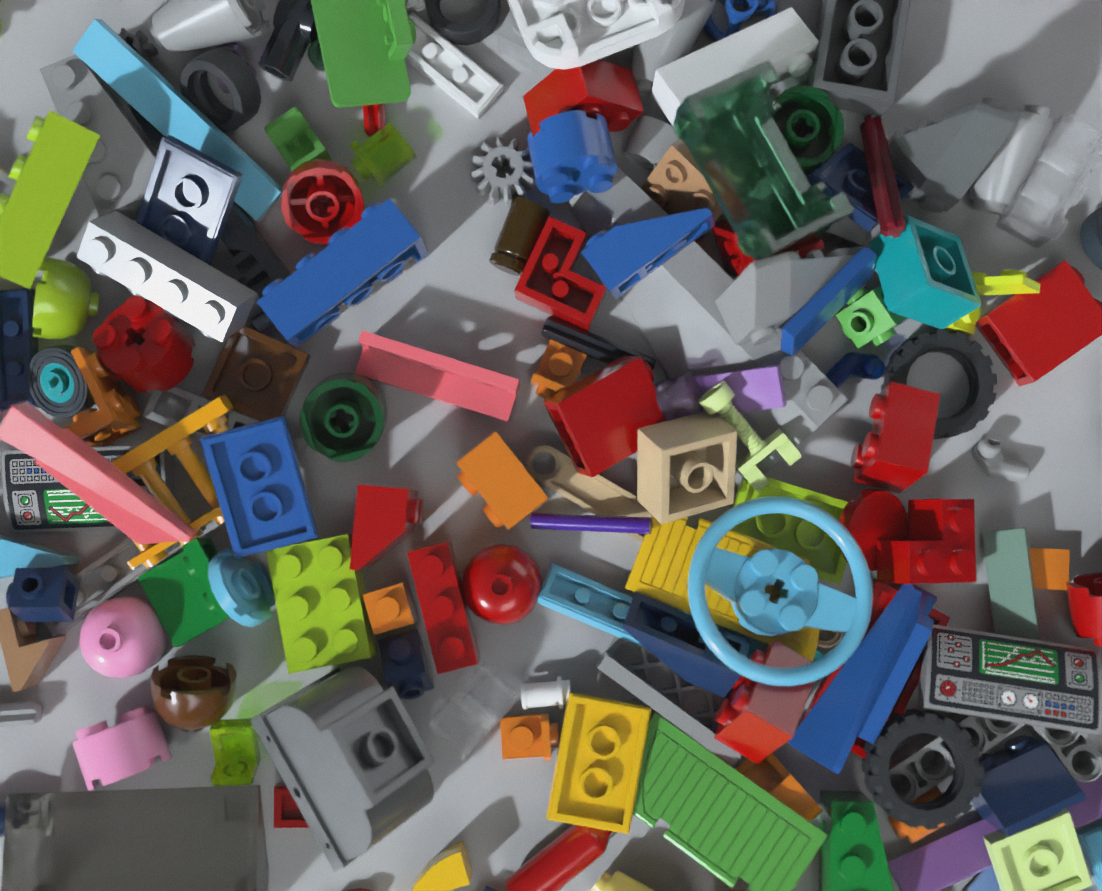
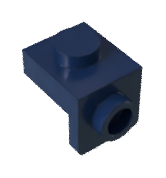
M418 629L378 640L386 685L388 688L393 687L400 699H415L422 696L425 691L434 689L433 679L428 672L422 638Z

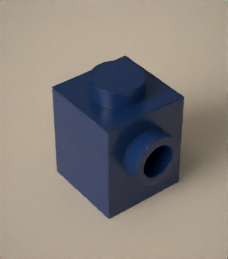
M66 567L16 568L13 583L8 585L6 591V602L8 608L23 622L74 621L80 582Z

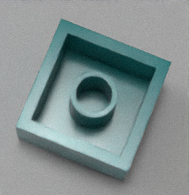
M906 215L904 217L906 228L901 231L900 237L893 238L892 235L884 237L880 234L869 242L871 250L877 254L874 269L879 276L882 286V299L889 312L942 330L982 306L960 237Z

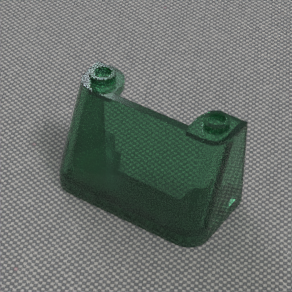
M770 60L687 96L678 106L673 123L677 136L685 142L736 233L740 249L745 255L751 256L755 260L771 257L825 233L854 211L844 192L833 197L825 195L823 191L827 188L823 181L811 187L774 122L772 116L781 106L777 100L771 102L770 87L780 78Z

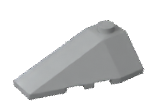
M864 247L839 248L824 256L821 250H813L802 259L799 258L797 252H787L753 261L715 301L735 345L752 341L754 345H759L773 339L777 335L776 330L791 319Z

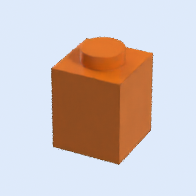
M409 581L363 594L374 635L415 623L420 619Z

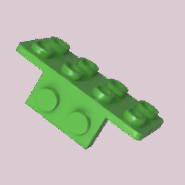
M311 0L331 102L335 107L344 108L405 102L409 99L411 88L405 58L412 45L416 42V28L413 19H408L405 5H407L408 0Z

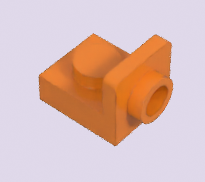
M550 339L539 366L530 380L531 385L537 387L535 394L547 399L576 383L587 355Z
M549 712L500 715L503 759L543 757V761L552 760L551 749L559 747L558 723L549 722Z

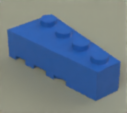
M390 198L383 203L378 201L370 205L361 214L362 220L350 229L344 227L338 230L328 240L330 245L317 255L316 253H310L303 257L296 264L295 268L297 270L285 280L279 278L273 281L263 290L262 294L264 296L257 303L286 340L295 347L338 319L342 314L339 309L341 306L346 304L348 307H352L370 297V293L374 289L373 284L377 281L384 282L387 280L390 283L399 277L403 272L401 269L406 261L413 257L419 263L429 256L421 236Z

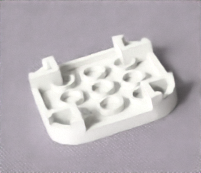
M507 0L526 47L533 57L547 67L563 70L583 66L663 34L671 29L682 16L685 0Z

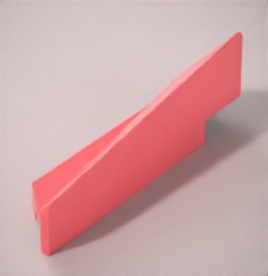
M28 401L14 404L9 409L0 427V438L36 458L35 463L137 544L173 541L189 542L197 534V531L68 428L61 429Z

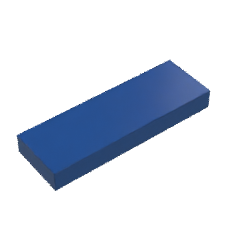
M866 246L861 248L782 327L780 346L783 352L792 358L872 278L877 257L875 252Z

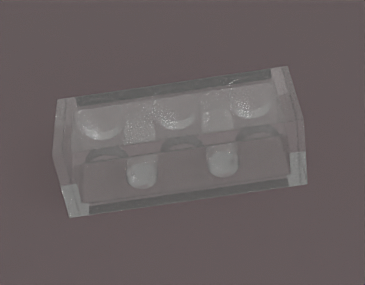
M1067 111L1054 121L1052 131L1010 206L1005 207L1004 215L999 216L995 226L1035 248L1050 240L1056 241L1068 224V220L1064 218L1070 206L1074 207L1080 201L1087 189V185L1083 184L1089 172H1093L1102 161V130Z

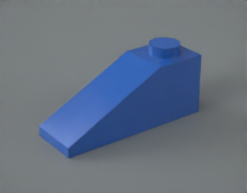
M708 208L615 226L608 232L602 230L593 235L586 243L587 248L581 251V253L613 297L617 299L714 227L713 214Z

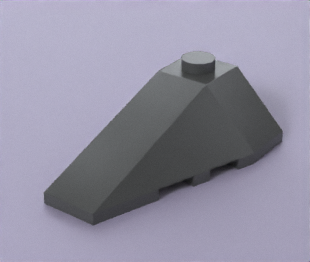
M977 101L946 112L943 121L935 123L926 119L919 123L917 130L912 131L907 127L898 129L888 140L895 173L914 187L908 199L918 202L919 206L926 211L933 213L947 212L965 195L1018 125L1020 116Z

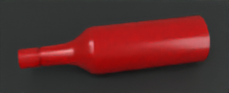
M572 824L505 879L508 890H561L604 854L613 831Z

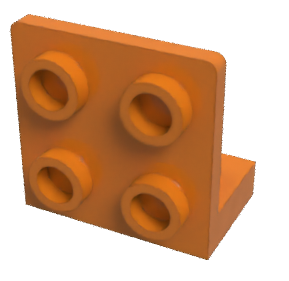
M79 346L72 349L71 353L99 410L97 408H90L76 414L72 418L74 422L62 429L68 428L91 447H107L142 429L143 427L138 419L141 415L140 407L132 395L126 394L120 382L122 380L101 362L97 352H92Z

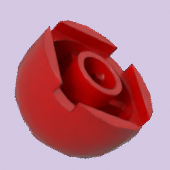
M314 159L303 162L291 171L282 188L281 211L286 224L291 230L293 227L296 232L302 234L303 239L311 243L329 244L328 240L338 230L344 227L350 229L362 220L363 194L358 180L347 167L334 160Z
M497 544L483 548L470 559L463 572L461 587L465 603L474 615L487 623L508 625L521 621L534 610L543 581L539 566L529 553L514 545Z

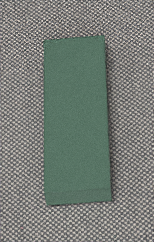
M1027 528L983 531L994 633L1041 641Z

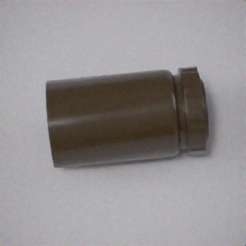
M514 197L495 244V253L491 254L489 262L501 271L521 276L551 212L537 202L522 197Z

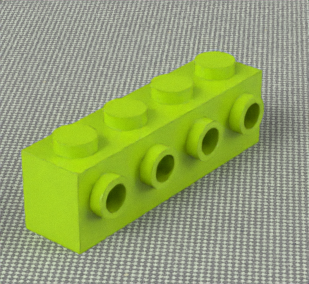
M51 110L47 112L45 118L38 115L35 116L26 136L27 139L33 141L32 147L27 157L18 154L8 177L16 180L10 195L0 193V277L28 289L31 288L100 137L99 134Z

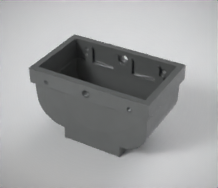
M351 665L343 670L338 667L250 719L333 871L346 867L429 805L433 800L434 787L427 769L435 762L395 689L391 687L384 691L378 681L360 666Z

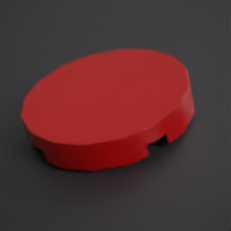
M865 489L858 493L862 495L855 501L850 500L846 504L839 521L855 538L867 561L869 571H877L876 541L905 540L908 522L905 508L897 496L884 490Z

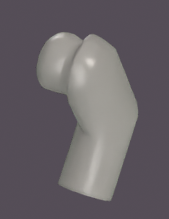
M986 435L975 443L974 457L988 477L1022 483L1027 480L1029 473L1028 464L1005 460L1000 452L1001 447L998 446L1001 443L998 438Z

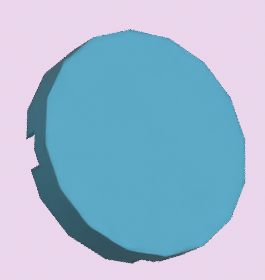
M232 547L226 548L214 555L208 564L209 582L219 605L230 618L248 627L257 626L271 618L274 612L270 608L275 605L272 582L265 569L258 562L252 564L246 557L236 559Z

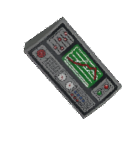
M137 446L92 448L109 462H113ZM166 449L153 457L157 463L154 467L174 496V455L171 456ZM21 450L1 451L3 498L11 534L119 530L35 463L36 458ZM131 471L126 473L129 478L151 494L140 476L135 478Z
M933 625L932 632L923 648L917 707L1102 736V665L1100 649Z

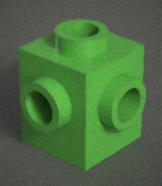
M881 285L871 292L868 291L866 286L862 287L847 302L848 307L836 314L841 323L843 333L854 342L858 349L871 340L876 347L897 334L893 326L907 318L888 311L882 299L883 290Z

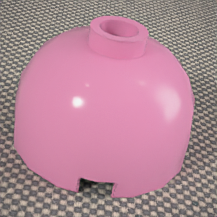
M120 596L102 602L88 613L81 625L79 644L83 658L93 670L108 677L128 678L145 672L159 662L166 649L168 635L149 601L142 597Z

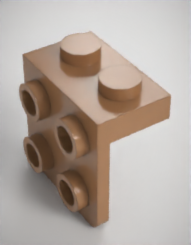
M698 123L669 147L641 189L668 215L708 208L713 214L714 223H716L727 208L747 192L757 179L701 123ZM706 233L696 239L695 242L698 243Z

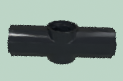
M280 0L275 9L273 17L274 30L258 64L261 69L282 81L292 82L308 45L315 44L318 40L311 0Z

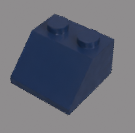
M1022 735L1014 737L1004 743V749L992 755L990 753L981 754L982 757H978L979 764L984 766V778L980 777L979 785L982 787L978 798L974 796L972 803L981 818L1007 836H1011L1086 800L1082 789L1048 745L1031 736Z

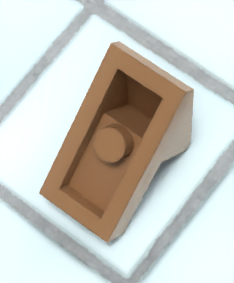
M4 608L0 610V642L12 691L16 692L39 685L63 645L66 635L36 643V622H23L9 608Z

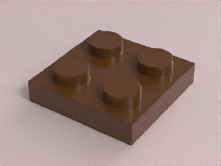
M244 326L227 338L201 395L215 400L226 394L234 407L233 410L258 421L283 416L288 409L311 356Z

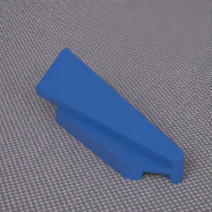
M903 584L857 649L849 657L797 728L793 737L789 740L793 748L839 775L857 736L874 745L932 632L934 620L929 618L928 615L937 601V596L914 584Z

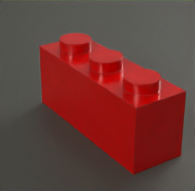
M452 541L407 552L437 675L478 664L481 656L468 605L465 603L461 587L462 581Z

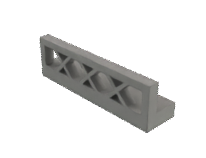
M615 636L596 662L597 668L731 767H734L742 755L714 739L717 731L715 716L719 709H713L712 699L722 705L726 698L694 684L680 685L679 675L674 671L675 687L656 688L651 684L648 667L666 664L659 658H657L658 660L647 662L646 651L654 657L656 656L643 647H640L642 663L623 664L613 655L624 639ZM644 668L645 679L633 670ZM695 689L701 690L706 694L708 711L690 713L684 708L682 692ZM676 693L678 703L666 694ZM709 717L711 727L699 718Z

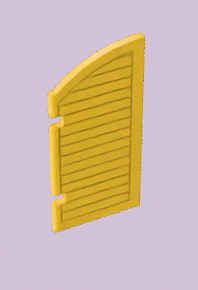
M652 515V533L645 534L625 589L633 592L637 591L666 605L692 614L688 597L689 568L697 544L713 522L700 518L697 529L685 525L688 517L661 524ZM731 529L720 540L716 548L750 557L761 550L775 549V546ZM796 555L799 558L803 559L807 565H809V559ZM774 584L765 586V593L770 594L768 600L771 602L779 598V590H777L778 588ZM705 585L707 606L715 624L769 645L776 640L813 661L820 630L802 627L799 630L775 636L755 634L741 626L738 622L740 619L734 613L731 602H728L726 598Z

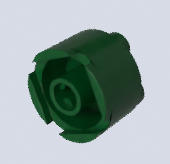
M801 85L783 91V93L769 103L756 128L754 143L759 161L801 178H808L810 173L832 157L842 141L844 118L840 108H836L827 93L816 87ZM793 130H798V131H799V137L797 136L796 132H794Z
M337 373L319 382L305 399L299 417L301 433L309 447L315 452L317 451L328 457V459L336 462L354 461L367 455L378 443L387 422V405L380 389L368 377L354 373ZM340 409H344L346 413H352L353 417L349 424H346L343 418H336Z

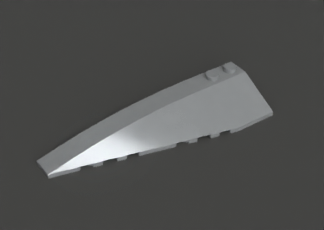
M618 166L617 172L612 178L613 186L611 189L602 193H592L589 190H585L579 195H574L569 200L572 211L582 224L589 238L602 230L608 232L615 226L668 216ZM695 241L621 295L637 326L642 330L651 346L658 363L660 362L669 379L775 364L781 365L787 405L782 408L740 413L763 441L777 429H780L791 443L797 447L848 400L801 350L792 358L781 350L782 330L780 328L776 330L777 335L765 343L754 345L752 341L735 345L715 303L734 280ZM738 436L736 462L750 452V449L744 445ZM775 449L757 463L756 466L765 475L783 458ZM735 466V470H736V471L739 473V475L742 477L743 474H742V473L739 471V469Z

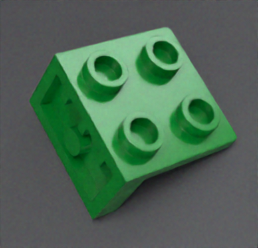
M210 537L191 540L182 545L183 552L138 577L141 587L174 647H180L230 619V616L219 605L213 594L208 578V564L212 557L218 553Z

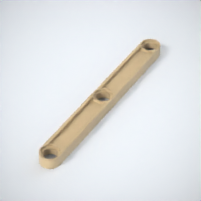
M547 445L538 446L532 449L527 456L526 468L536 481L594 515L652 516L637 501L635 495L598 474L592 478L577 473L570 457ZM541 452L551 454L556 460L555 470L549 475H539L533 469V459ZM626 533L631 537L635 538L636 540L640 541L641 543L645 535L640 533ZM834 632L827 640L818 639L817 646L831 648L840 642L844 633Z

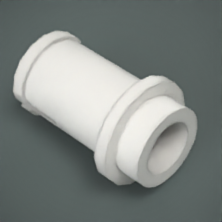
M558 676L557 681L521 683L523 710L558 705L560 709H564V705L567 704L568 693L571 692L570 679L562 680V677Z

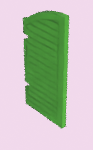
M654 712L649 721L633 815L652 829L660 818L664 820L670 827L665 831L663 837L731 888L735 886L737 879L741 877L750 884L747 891H792L828 835Z

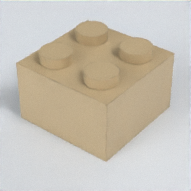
M706 411L638 428L637 501L661 524L734 504L737 431L715 413L709 415Z

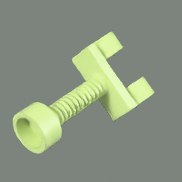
M721 381L710 388L698 402L709 415L714 413L720 414L726 423L737 431V436L744 445L750 449V452L736 462L735 466L753 488L759 492L770 482L757 468V463L775 449L790 466L799 460L802 455L780 429H777L764 441L761 440L759 435L753 431L750 424L732 404V399L735 396L733 390L725 381Z

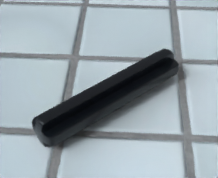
M549 316L546 319L541 331L544 338L554 340L607 364L622 356H641L642 360L649 364L652 371L656 364V360L653 357L553 316Z

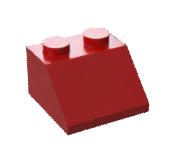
M357 484L349 570L371 568L414 532L415 523H422L424 500L417 498L418 491L408 488Z

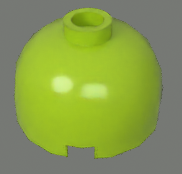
M45 257L39 269L43 271L42 281L40 280L36 285L32 326L35 328L33 337L66 339L81 332L85 328L89 316L97 317L100 293L92 292L89 276L76 264L61 259Z

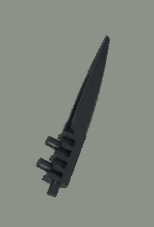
M127 104L158 152L164 135L135 108ZM234 201L221 236V241L233 255L231 261L242 275L237 281L258 293L257 296L260 299L264 296L262 294L263 290L270 283L279 278L285 280L291 273ZM264 311L250 319L259 332L273 324Z

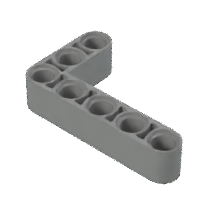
M950 713L946 716L955 721L960 727H967L969 734L972 736V742L978 746L981 754L1026 725L1035 739L1048 745L1073 779L1080 782H1092L1102 775V754L1088 734L1059 729L1049 734L1046 727L1002 720L991 723L989 718ZM921 733L893 752L890 757L888 774L889 777L896 773L901 775V784L895 790L897 794L905 800L912 802L951 776L955 769L952 750L940 737ZM929 750H933L935 753L933 764L928 768H922V755ZM1081 751V763L1073 768L1072 758L1076 752Z

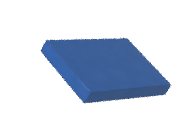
M285 415L200 438L236 559L318 537V529Z

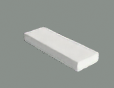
M411 12L408 19H413L416 42L412 45L405 60L475 117L480 119L504 90L503 84L415 13Z

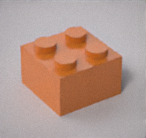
M496 431L456 462L462 470L456 477L470 495L475 496L480 493L487 505L482 510L496 528L505 525L508 530L513 529L549 500Z

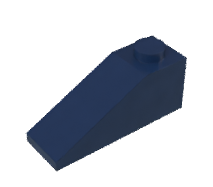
M637 591L634 593L622 629L685 681L724 698L741 674L728 667L711 651L699 633L693 616ZM716 626L725 641L738 653L747 657L751 641Z

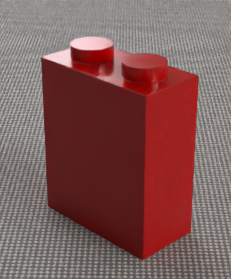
M1066 260L1049 268L1033 279L1041 284L1040 293L1012 294L980 316L976 322L977 329L1019 387L1036 382L1102 335V302L1093 298L1084 285L1085 280L1080 271L1070 266Z
M622 356L543 401L577 473L593 478L638 451V428L670 420V408L666 401L658 395L653 384L655 379L654 373L649 364L642 360L641 356Z

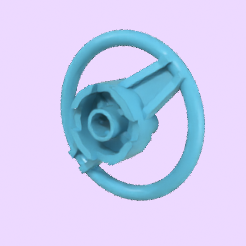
M761 497L748 500L727 510L709 526L701 537L694 551L688 576L690 609L697 629L705 643L732 670L764 684L777 686L801 685L816 681L835 671L857 649L866 633L871 617L873 602L871 575L864 554L855 538L831 514L818 506L795 498ZM783 513L801 517L824 530L841 548L852 571L855 598L818 583L816 570L812 566L807 565L803 559L789 551L778 549L761 550L750 557L716 548V546L729 530L754 516ZM774 584L778 588L777 590H779V598L771 602L768 600L770 594L765 593V586ZM705 585L726 598L728 602H731L734 613L740 619L738 622L741 626L755 634L775 636L804 627L845 633V635L833 650L810 664L793 668H775L758 664L738 653L719 633L709 613Z

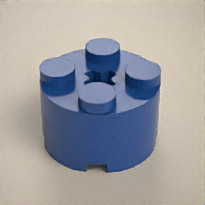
M576 110L559 113L540 122L541 130L534 136L532 130L528 134L527 143L537 187L541 192L549 195L551 202H567L574 195H579L585 190H589L592 193H602L612 188V178L617 172V163L607 121L602 115L596 113L597 119L587 118L585 111Z

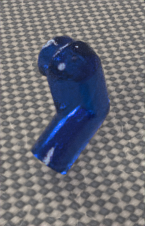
M848 352L825 376L839 389L850 377L871 380L879 379L885 372V364L875 354Z

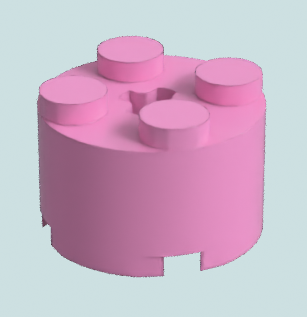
M146 705L119 715L121 724L109 728L107 721H103L76 731L78 740L73 741L72 744L88 791L100 785L99 778L102 785L105 786L151 768V764L157 762L155 757L160 755L162 763L172 758L156 711L149 712Z

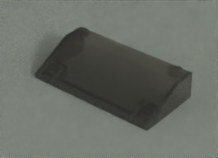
M260 785L7 794L1 891H268L269 866Z

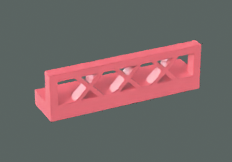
M362 330L358 342L363 346L355 374L509 423L520 388L519 379Z

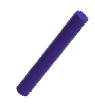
M532 513L530 518L532 529L651 534L653 527L651 517Z

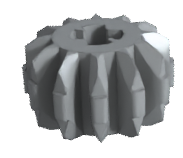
M500 136L496 138V148L494 149L489 144L483 143L481 150L484 156L474 155L472 157V164L477 169L470 172L471 181L479 183L476 187L477 194L483 196L490 193L489 203L491 205H495L500 196L504 197L507 207L511 206L512 195L514 194L517 197L527 199V193L524 188L536 187V179L531 176L534 174L532 161H529L531 158L529 148L519 151V140L516 138L506 147L504 146L503 138ZM503 166L510 167L511 176L505 173L506 178L498 177L497 169L499 168L503 171Z

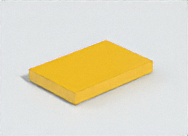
M568 693L546 811L547 820L629 834L651 707L580 693Z

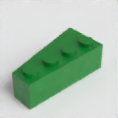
M820 790V808L823 810L820 814V830L828 836L819 848L818 891H894L874 803L859 791Z

